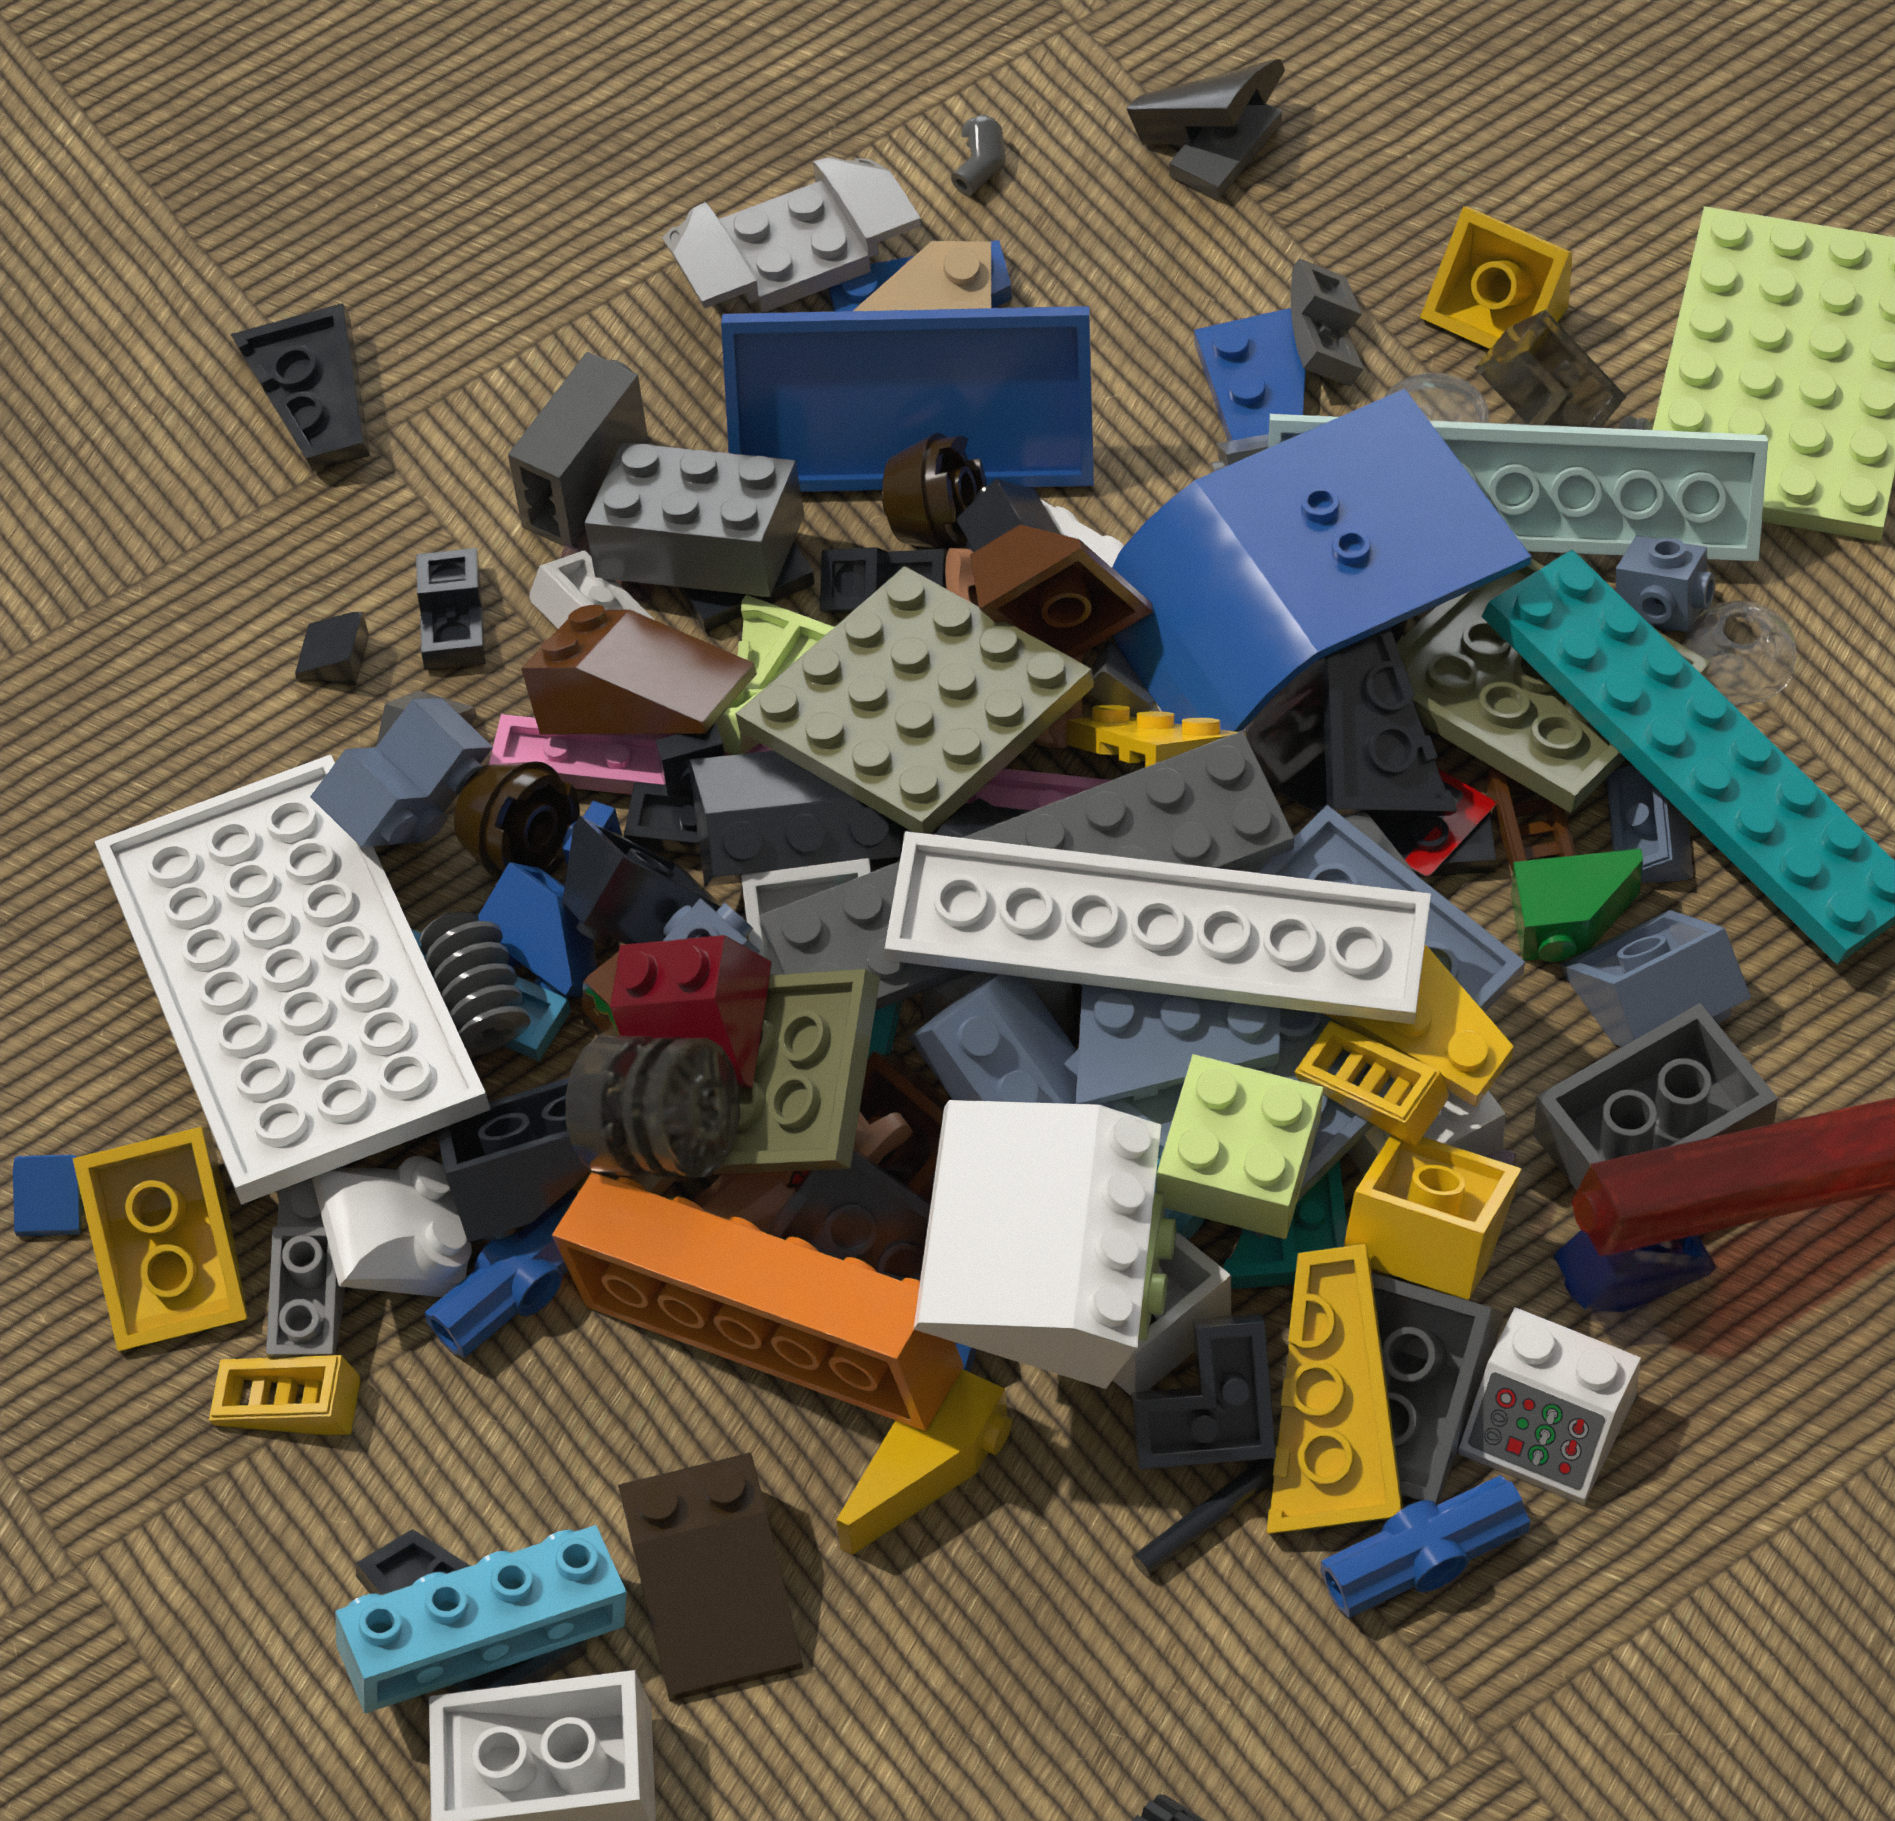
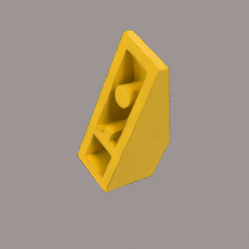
M962 1369L926 1431L895 1420L836 1519L840 1549L851 1555L855 1554L975 1475L988 1453L997 1455L1003 1448L1012 1427V1418L1008 1417L1006 1389Z

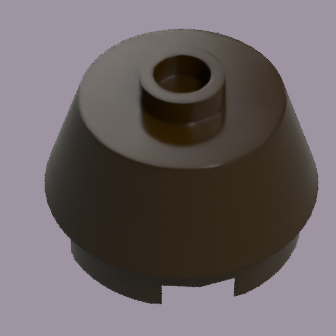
M934 433L890 457L887 461L883 474L882 504L894 536L901 543L925 549H945L948 551L950 548L961 549L962 547H967L968 539L956 519L973 502L975 495L987 486L981 459L969 460L964 449L967 447L969 440L967 437L955 436L947 438L942 433Z
M544 762L490 764L475 772L464 785L454 812L455 834L459 843L498 881L509 862L537 867L551 875L565 859L556 855L564 841L568 825L577 821L580 816L578 795L572 784L562 781L556 770Z

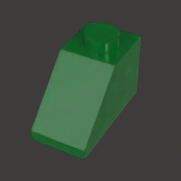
M1631 849L1513 862L1511 899L1522 959L1524 961L1542 959L1548 962H1559L1590 950L1640 894L1643 867L1642 850Z

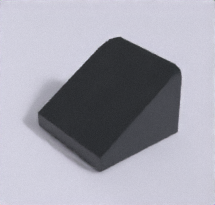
M350 612L308 624L295 671L296 679L356 685L369 638L364 613Z

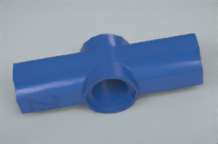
M574 1189L568 1191L520 1233L516 1231L503 1239L491 1240L479 1254L475 1263V1270L424 1312L427 1324L451 1353L465 1358L517 1313L521 1316L533 1315L552 1300L560 1288L563 1274L568 1271L552 1237V1233L579 1192Z
M1499 1475L1437 1506L1434 1501L1424 1500L1405 1507L1386 1522L1380 1533L1322 1560L1320 1572L1339 1612L1345 1613L1349 1619L1413 1587L1416 1591L1423 1593L1446 1585L1465 1570L1469 1560L1529 1532L1530 1519L1524 1508L1523 1499L1513 1483Z

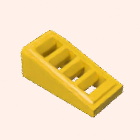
M1331 1020L1294 1071L1297 1079L1323 1087V1094L1387 1133L1414 1146L1420 1142L1449 1097L1441 1071ZM1343 1049L1351 1053L1336 1075L1328 1073V1070ZM1365 1064H1370L1372 1067L1359 1086L1352 1084ZM1390 1077L1395 1079V1082L1384 1098L1377 1096Z
M342 1355L220 1359L209 1421L214 1426L315 1435H349L353 1427L360 1376ZM244 1380L253 1381L248 1405L240 1406ZM271 1382L277 1383L274 1404L267 1405ZM298 1385H305L302 1403L295 1404Z

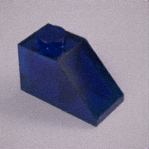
M1605 1207L1553 1255L1565 1276V1287L1570 1296L1584 1310L1625 1313L1705 1278L1717 1268L1686 1215Z

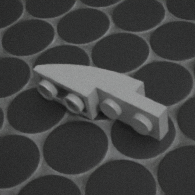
M350 1163L339 1168H350ZM310 1178L279 1190L278 1225L273 1227L266 1355L268 1358L332 1356L336 1352L346 1287L338 1285L313 1180Z

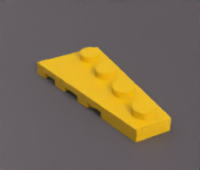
M1361 1244L1298 1253L1288 1337L1289 1351L1286 1377L1283 1381L1281 1399L1282 1412L1278 1447L1276 1446V1458L1273 1469V1492L1266 1534L1390 1519L1403 1509L1368 1246Z

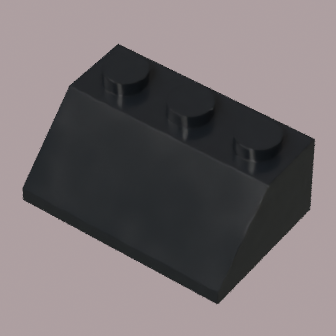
M775 751L689 760L704 887L742 883L741 875L866 858L870 859L874 868L892 865L901 858L902 842L900 827L897 822Z

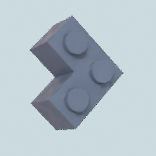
M412 699L377 747L345 749L310 798L360 847L426 842L434 837L444 826L448 817L445 811L456 796L460 795L470 777L483 767L481 763L493 749V746L444 699Z

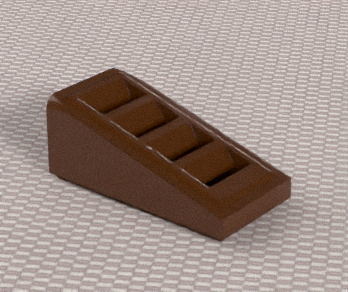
M1495 768L1490 769L1485 786L1488 797L1496 802L1492 812L1512 874L1513 862L1559 855V857L1575 856L1576 852L1565 810L1539 795L1540 799L1512 804V795L1533 791ZM1545 812L1546 821L1518 826L1516 817ZM1552 834L1554 842L1523 847L1522 838Z

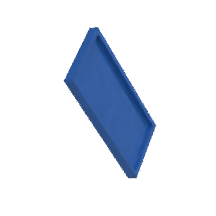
M1090 306L722 315L721 332L728 452L731 454L796 460L801 492L882 490L884 469L889 458L934 433H942L947 438L955 436L967 437L969 440L967 447L964 449L969 460L981 459L987 485L997 478L1024 487L1094 486Z

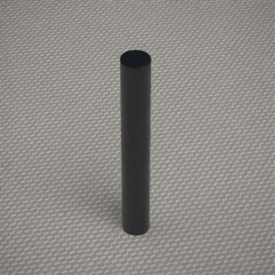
M1275 1458L1258 1460L1133 1554V1562L1144 1576L1150 1577L1274 1483L1273 1469Z

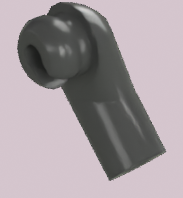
M987 115L970 118L965 122L961 131L962 137L969 138L966 144L971 150V157L952 173L951 181L955 188L965 196H972L1004 166L1006 161L1002 127L994 118Z

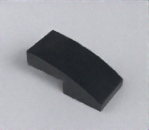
M878 547L822 550L820 611L824 613L850 614L904 566L947 589L945 568L948 550L929 549L887 552Z
M477 548L416 554L417 597L420 608L421 654L424 671L486 664Z

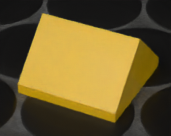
M1465 206L1461 210L1420 318L1520 363L1529 364L1569 306L1573 252Z

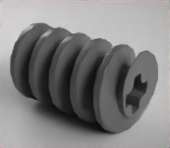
M460 911L446 913L433 920L422 931L419 940L423 953L427 955V966L432 976H434L433 979L468 1055L480 1056L493 1052L520 1036L528 1029L531 1021L528 1011L521 1008L524 1000L521 990L514 986L517 981L514 968L507 965L510 960L507 947L500 944L503 939L500 926L494 922L479 921V917L475 914Z

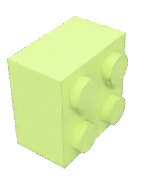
M1192 1054L1157 1170L1156 1193L1164 1194V1208L1286 1239L1320 1125L1323 1087Z

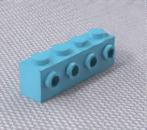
M596 1525L576 1532L574 1530H562L548 1536L542 1543L512 1553L509 1551H498L487 1555L475 1565L448 1574L443 1572L431 1573L421 1577L411 1586L384 1595L367 1594L353 1600L347 1607L335 1610L336 1647L363 1712L366 1714L623 1628L625 1625L626 1590Z

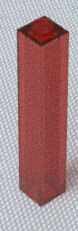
M1895 1097L1591 1163L1571 1200L1575 1220L1579 1228L1588 1234L1599 1257L1893 1191L1895 1190Z

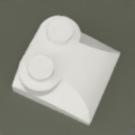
M414 1156L406 1159L397 1170L382 1168H336L312 1177L340 1287L443 1297L466 1278L468 1260L472 1251L471 1242L468 1243L445 1176L444 1166L426 1157Z

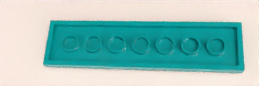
M1573 550L1565 553L1488 602L1481 617L1837 965L1895 924V860Z

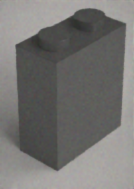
M586 352L508 453L522 528L572 551L586 533L585 520L621 443L649 445L639 376L622 362L617 360L607 361Z

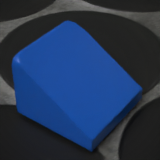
M76 1155L17 1156L14 1158L13 1200L14 1232L16 1236L81 1235L83 1202L72 1159L76 1158Z

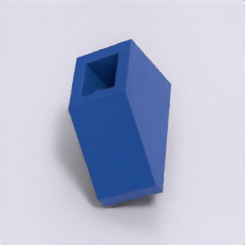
M509 862L479 913V921L494 922L500 926L503 936L500 944L507 947L510 957L508 965L519 968L523 964L537 974L534 984L566 998L570 996L583 998V981L598 967L593 940L576 929L579 919L562 902L565 886L540 868Z

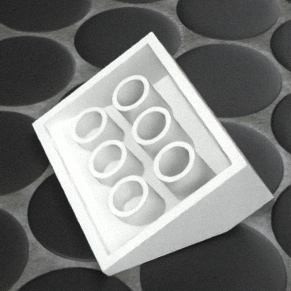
M949 1100L944 1107L913 1329L1106 1389L1138 1346L1161 1124L1102 1105Z

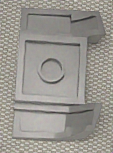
M827 157L813 161L815 183L721 219H718L712 209L704 202L691 209L685 221L678 227H672L662 239L704 309L744 294L749 303L755 302L761 313L871 272L869 258L879 254L877 243L920 227L921 218L892 173L885 167L871 159L855 158L854 160H842Z

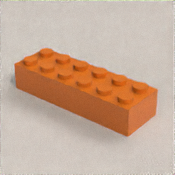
M591 1172L552 1233V1237L587 1308L924 1431L929 1427L964 1367L955 1342L913 1329L920 1285L919 1280L904 1278L900 1281L877 1273L870 1265L859 1259L847 1257L843 1261L820 1253L814 1246L800 1238L789 1237L784 1240L762 1232L757 1226L743 1218L731 1217L727 1220L707 1213L699 1205L686 1198L675 1197L673 1200L650 1193L641 1184L629 1178L620 1177L616 1181Z

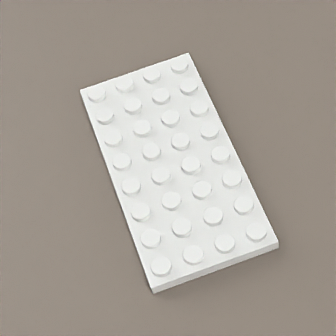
M331 755L95 841L100 859L241 1204L490 1110L486 1092L373 846L360 847L310 798L335 764Z

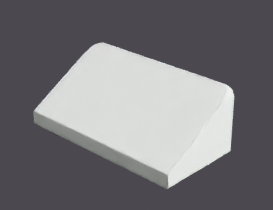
M585 550L540 565L529 594L532 604L557 629L568 619L572 611L587 605H601L605 610L630 609L655 620L615 580L595 578L592 558Z

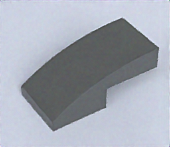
M1299 258L1292 270L1291 315L1294 338L1303 369L1351 387L1364 368L1348 331L1362 313L1345 276Z

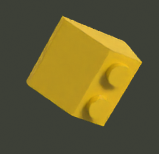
M1390 1135L1355 1190L1343 1247L1366 1244L1369 1251L1371 1272L1393 1275L1424 1285L1433 1291L1469 1300L1489 1266L1522 1169L1426 1137H1422L1420 1142L1414 1146Z

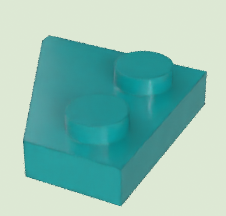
M1340 1160L1297 1202L1286 1239L1267 1234L1260 1239L1250 1230L1242 1228V1234L1231 1259L1227 1258L1223 1269L1231 1275V1289L1295 1284L1298 1253L1344 1246L1347 1222Z

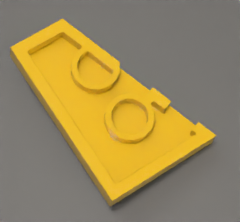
M1120 705L1092 707V717L1066 720V745L1097 754L1119 755V760L1127 763L1145 761V767L1237 733L1220 730L1219 719L1187 718L1182 720V724L1175 723L1174 713L1160 711L1137 713V718L1130 717V707Z
M1426 944L1424 947L1415 1024L1325 1014L1352 1031L1441 1071L1447 1090L1474 1107H1477L1513 1057L1514 1046Z

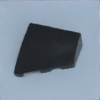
M1281 59L1269 60L1213 77L1142 94L1126 110L1142 145L1193 144L1203 126H1235L1247 105H1265L1285 72V68Z

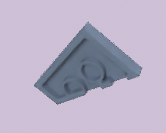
M1082 984L1076 1104L1099 1105L1133 1096L1134 1101L1158 1095V1089L1184 1083L1192 1054L1254 1070L1278 1065L1281 1008Z

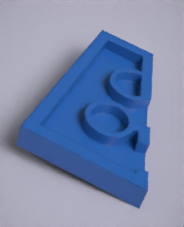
M1291 308L1194 330V345L1227 441L1269 434L1270 414L1304 415L1306 369H1303L1296 347Z

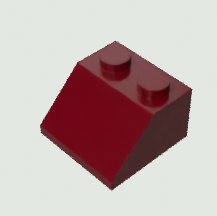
M726 935L620 945L610 1009L640 1092L646 1095L752 1088L772 961Z

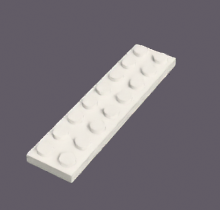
M905 831L885 943V957L887 961L1415 1024L1431 894Z

